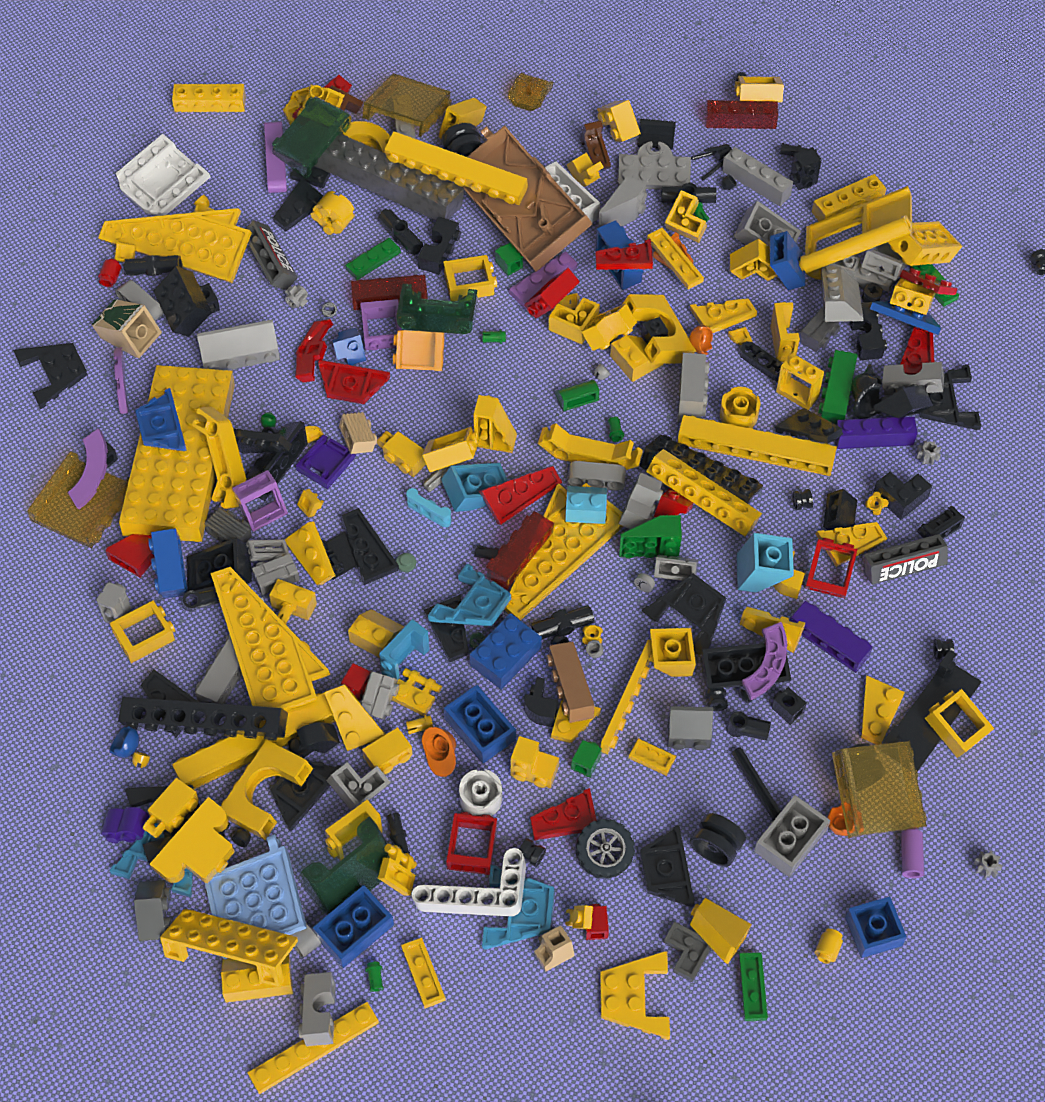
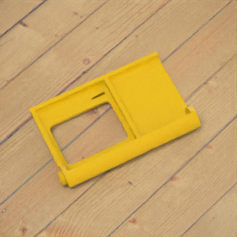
M906 186L806 226L805 255H802L800 257L801 260H799L801 270L809 273L912 233V195L909 187ZM862 224V234L816 251L817 241Z

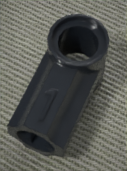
M215 586L188 591L181 600L183 609L189 612L220 603ZM189 596L194 597L196 605H188L186 598Z
M737 711L731 715L727 731L733 737L743 735L767 741L771 722L747 717L745 713ZM734 722H738L742 726L738 727L734 724Z

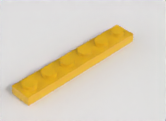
M649 639L601 741L602 753L607 755L610 749H615L619 739L617 734L619 730L623 731L627 719L624 718L633 709L634 702L632 700L634 696H639L642 678L646 679L650 670L648 665L650 661L653 662L651 640Z
M368 1002L333 1021V1044L306 1046L304 1040H301L247 1072L259 1094L263 1093L377 1025L379 1020Z

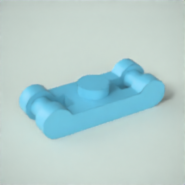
M414 488L407 490L406 496L409 508L442 527H449L451 525V510L448 507L441 508L437 506L434 501L427 500L418 495V491Z

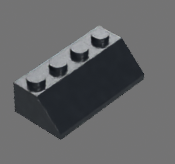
M302 421L288 423L283 429H280L277 434H281L292 444L289 452L264 453L261 458L255 461L252 470L245 474L246 481L268 470L278 485L308 445L305 423ZM271 491L259 496L258 498L263 501H266V499L271 494Z
M765 643L702 649L700 661L703 679L707 688L718 689L743 686L742 680L752 675L762 664L765 657ZM787 655L783 670L775 683L791 681Z

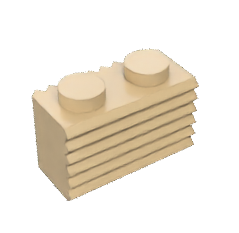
M363 412L343 414L339 428L350 454L373 452L374 446L377 444V436L371 431L370 420L366 419Z

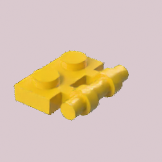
M405 668L402 675L409 679L407 682L398 679L399 691L396 697H392V701L424 716L435 702V697L430 695L431 691L440 693L442 685L436 683V680L432 678L428 679L420 675V672L416 670L412 671ZM417 682L425 686L424 689H418L414 686L415 683Z
M388 843L385 845L384 850L388 853L389 858H383L378 879L403 896H410L416 876L411 872V869L417 866V862L410 854L403 853L402 849L397 845Z

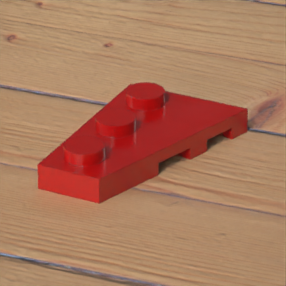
M647 239L643 244L638 245L630 243L628 247L621 249L613 247L596 251V270L653 269L651 239Z
M914 268L902 270L901 278L918 285H923V288L934 290L933 292L937 294L956 295L958 288L951 286L952 282L946 280L937 281L936 276L930 274L921 275V271Z
M590 788L575 797L572 796L566 799L565 802L555 807L552 806L530 817L534 841L581 833L587 825L597 821Z

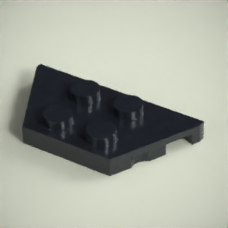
M308 761L313 770L302 786L281 777L270 789L289 831L296 827L327 791L330 785L326 780L331 774L342 767L341 765L334 767L324 765L323 762Z
M676 825L666 835H661L655 839L654 843L640 849L647 894L694 907L695 901L680 826Z

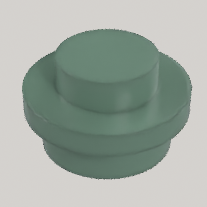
M403 553L396 560L399 570L402 572H411L416 567V558L410 553Z

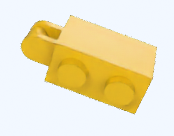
M385 431L377 439L378 446L383 449L385 460L390 464L393 463L398 466L404 474H409L414 478L426 465L422 456L425 449L399 431L394 435Z
M175 778L148 809L150 818L144 824L143 830L157 838L164 830L171 833L175 828L180 827L184 817L198 805L197 792L178 778Z

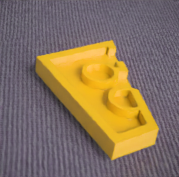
M748 298L729 300L723 304L710 302L704 306L690 305V311L698 323L710 327L713 333L757 316V310Z
M314 522L306 523L285 539L288 547L317 585H323L335 577Z
M877 522L854 525L848 528H834L828 531L821 530L815 533L819 540L829 538L834 540L835 544L849 543L854 545V548L858 549L856 557L888 539ZM826 550L836 567L850 560L848 555Z
M746 607L743 611L740 625L764 638L762 629L782 622L787 638V650L794 653L801 638L805 622H790L787 617L781 616V618L772 617L769 612Z
M866 675L861 738L881 746L905 694L904 691Z
M345 684L324 692L347 751L374 742L386 735Z

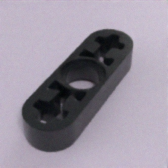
M743 343L740 349V357L773 381L778 382L779 371L783 363L755 343ZM766 359L769 363L763 365L759 363V360Z

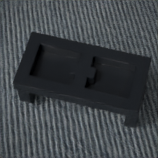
M950 506L948 507L949 510H946L931 522L922 524L917 532L922 538L940 534L944 539L962 527L965 519L964 515H961L955 507Z

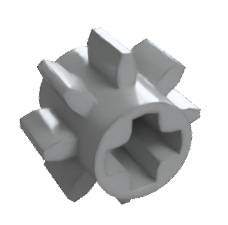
M300 285L290 286L285 291L287 294L285 301L292 308L303 307L308 302L306 299L308 293Z
M925 440L923 446L918 445L916 458L920 459L922 464L933 465L934 460L939 461L941 447H937L934 441L927 442Z
M991 850L986 854L981 851L979 858H976L974 864L978 866L976 873L983 875L984 879L991 875L995 878L998 874L997 871H1000L1003 865L998 864L1000 856H996Z

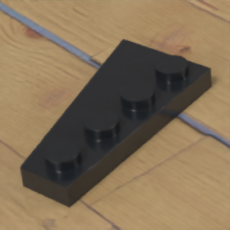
M233 428L238 449L242 454L289 452L292 446L281 434Z
M359 508L341 515V522L363 585L399 570V565Z

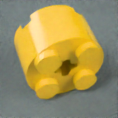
M334 191L327 192L311 213L312 219L317 221L328 235L341 233L355 217V214L353 215L354 207L351 202L341 194L339 196L335 195Z
M747 387L732 388L731 391L725 393L722 397L720 408L721 422L744 428H753L759 416L760 398Z

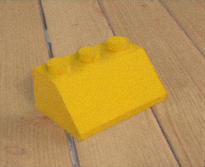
M290 953L281 963L284 982L280 987L261 983L256 965L230 958L225 960L222 958V994L225 1002L293 994Z

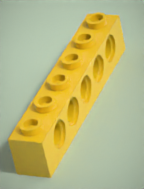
M664 449L654 456L646 471L745 537L753 530L762 515L761 512Z

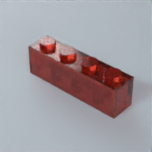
M707 100L705 113L706 128L776 129L778 101Z
M425 275L351 281L354 310H361V303L398 299L399 306L428 304Z
M533 511L530 516L527 515L522 521L519 530H514L511 534L510 541L500 547L496 558H492L486 566L487 578L507 590L552 535L554 523L536 511Z

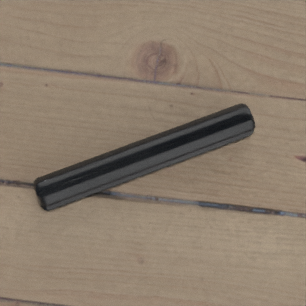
M741 747L735 749L732 752L733 757L774 821L781 813L779 807Z

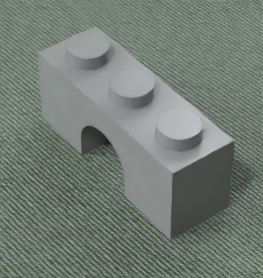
M942 362L922 363L921 371L915 375L905 374L903 364L884 366L882 383L885 396L893 395L894 390L901 386L906 388L912 384H915V386L924 385L927 393L943 392L944 371Z
M331 972L306 974L304 984H301L303 1004H300V1016L302 1024H299L298 1031L299 1037L303 1038L306 1046L333 1044L334 1022L330 1012H318L324 1005L335 1004L336 983Z

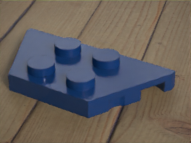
M890 301L872 302L870 308L873 311L939 335L942 328L929 313L925 315L890 304Z
M170 388L166 389L165 394L158 399L154 397L146 405H142L135 410L144 446L187 451Z

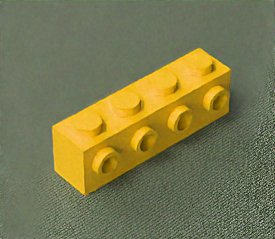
M174 84L172 102L175 112H245L246 93L244 84Z
M875 174L814 200L812 214L818 221L824 220L884 196L887 188Z

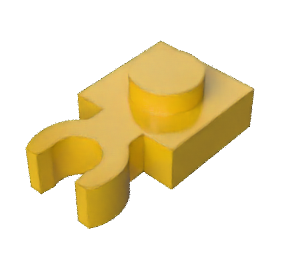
M581 905L574 906V909H567L566 913L570 914V919L568 922H565V925L572 926L574 929H591L593 906Z

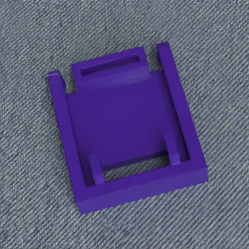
M322 435L297 463L296 470L328 490L355 459L356 454H350L347 447L331 438L328 440L326 435ZM312 467L322 473V477L312 472L310 468Z

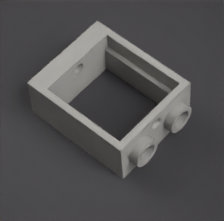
M886 242L868 249L861 267L896 281L907 264L902 261V257L894 252L890 247L891 245Z

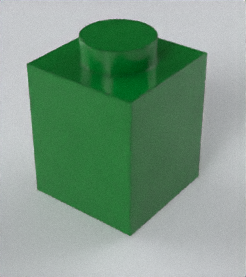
M511 242L495 250V262L507 276L523 268V256Z
M582 740L572 759L571 770L591 778L601 759L602 748L594 742Z

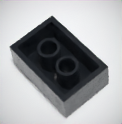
M176 266L153 290L174 333L189 337L212 313L193 272Z

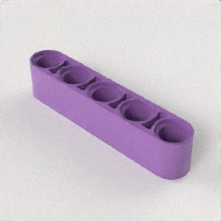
M282 121L265 122L268 192H287Z

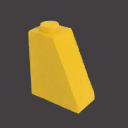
M476 98L448 106L438 137L441 139L443 134L456 124L470 123L476 127L483 121L487 106Z
M707 898L700 905L696 903L690 914L693 916L690 926L725 963L729 964L744 942L752 924Z

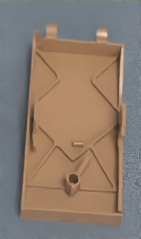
M505 125L495 134L486 126L480 132L487 140L467 157L527 178L528 188L520 205L509 204L500 198H492L483 192H475L466 186L461 187L464 188L469 197L505 238L512 243L534 271L537 272L588 229L592 222L554 181L546 168L526 151Z

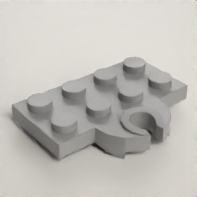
M652 141L647 142L640 147L637 155L619 154L618 187L627 175L645 183L646 189L661 190L662 186L682 187L683 184L690 183L691 157L673 156L672 150L662 142L658 143L659 151L654 152L651 150L653 146Z

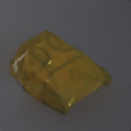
M521 72L509 90L508 98L515 107L533 111L541 107L554 82L529 76Z

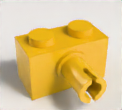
M280 579L276 581L269 594L271 607L280 610L277 616L286 625L291 615L309 620L317 605L315 592Z

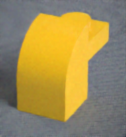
M587 153L566 164L573 178L584 187L600 179L598 171L604 168L601 162L593 165Z
M794 570L792 577L773 585V587L780 594L797 599L805 573Z

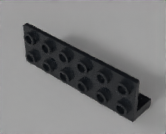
M659 435L646 446L639 467L647 470L654 456L664 449L747 504H750L751 499L763 487L756 479L748 478L742 475L740 471L730 469L724 466L722 462L712 460L704 453L690 449L686 444L677 443L667 435Z
M949 650L941 661L936 674L899 725H894L884 739L880 752L915 774L941 740L925 719L930 714L929 709L937 702L942 705L945 702L943 698L951 691L957 693L962 689L971 698L981 684V680L957 666V663L954 662L957 654L952 650ZM954 701L940 714L951 726L962 709Z

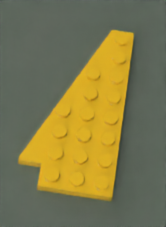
M234 208L105 221L98 239L113 245H117V242L137 245L136 252L147 256L160 255L164 257L179 255L181 256L183 268L233 284L252 232L236 226L241 210Z
M585 483V484L582 485L581 487H591V486L588 485L587 483ZM558 484L511 588V600L504 610L508 614L511 613L519 620H522L624 527L619 524L622 511L607 500L605 524L565 522L567 490Z
M231 567L211 573L252 706L282 708L287 711L318 700L312 681L329 676L328 668Z

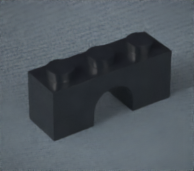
M438 216L432 228V242L439 244H424L418 256L419 269L440 274L442 268L444 269L443 262L448 261V256L452 255L455 242L459 241L461 237L459 222Z
M872 302L861 303L863 321H850L852 330H863L866 332V334H859L856 344L860 361L883 358L884 351L887 350V342L882 337L883 328L878 322L879 313L870 309Z

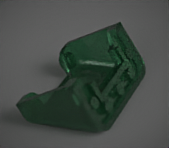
M317 96L308 99L304 110L280 138L277 137L272 143V153L306 179L312 174L310 169L318 163L320 156L338 135L341 136L342 131L346 133L351 127L350 114Z
M402 284L396 315L397 325L405 330L468 334L472 331L477 316L478 290L468 289L467 295L464 297L459 295L458 302L422 299V292L415 293L412 290V284Z
M370 817L361 822L357 828V836L362 844L333 868L328 870L322 863L314 862L301 871L305 892L326 915L331 913L363 885L369 891H372L382 882L378 879L383 858H389L388 853L384 850L387 843L377 824Z

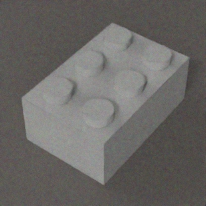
M683 353L678 422H682L683 415L695 416L697 418L705 417L709 380V362H706V354Z
M794 795L759 838L754 852L790 878L826 833L830 820Z

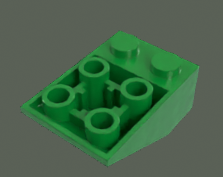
M660 515L622 533L619 557L653 558L657 557L658 554L667 555V557H679L682 539L681 515Z

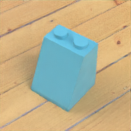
M753 533L737 553L738 590L757 593L794 575L792 538Z

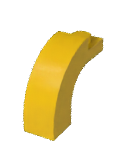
M354 121L339 125L340 134L385 153V147L391 136L382 127L364 121Z

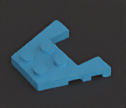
M466 564L458 574V579L461 582L473 585V587L456 609L437 603L428 614L430 622L492 626L510 602L511 593L494 581L490 582L480 571L477 573L470 564Z
M145 831L143 839L136 840L132 847L123 853L120 861L111 867L110 873L130 880L138 859L148 862L143 844L163 838V832L159 837L155 838ZM185 868L183 879L173 883L171 890L173 893L191 898L193 873Z
M491 865L490 887H500L502 869L495 865ZM525 878L520 912L515 916H508L507 928L484 927L483 949L494 948L551 931L555 896L554 887L531 878ZM510 880L508 884L513 885L517 880ZM510 900V905L514 904L515 901Z

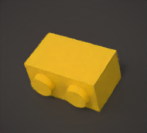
M398 727L362 749L363 758L369 767L373 770L378 766L384 775L389 773L397 764L407 762L413 755L411 744Z

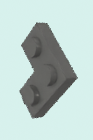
M674 921L664 939V943L682 952L673 972L693 983L711 947L699 934Z

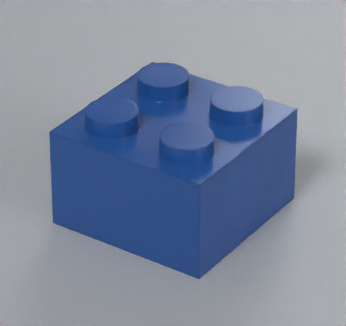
M890 896L851 907L847 911L845 919L861 958L903 946L907 936Z

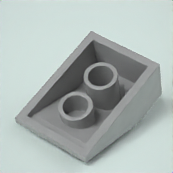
M627 175L599 211V227L615 220L620 226H624L636 220L640 214L642 215L646 209V184Z
M756 201L746 210L734 237L745 245L760 239L770 247V236L788 231L796 242L801 231L762 203Z

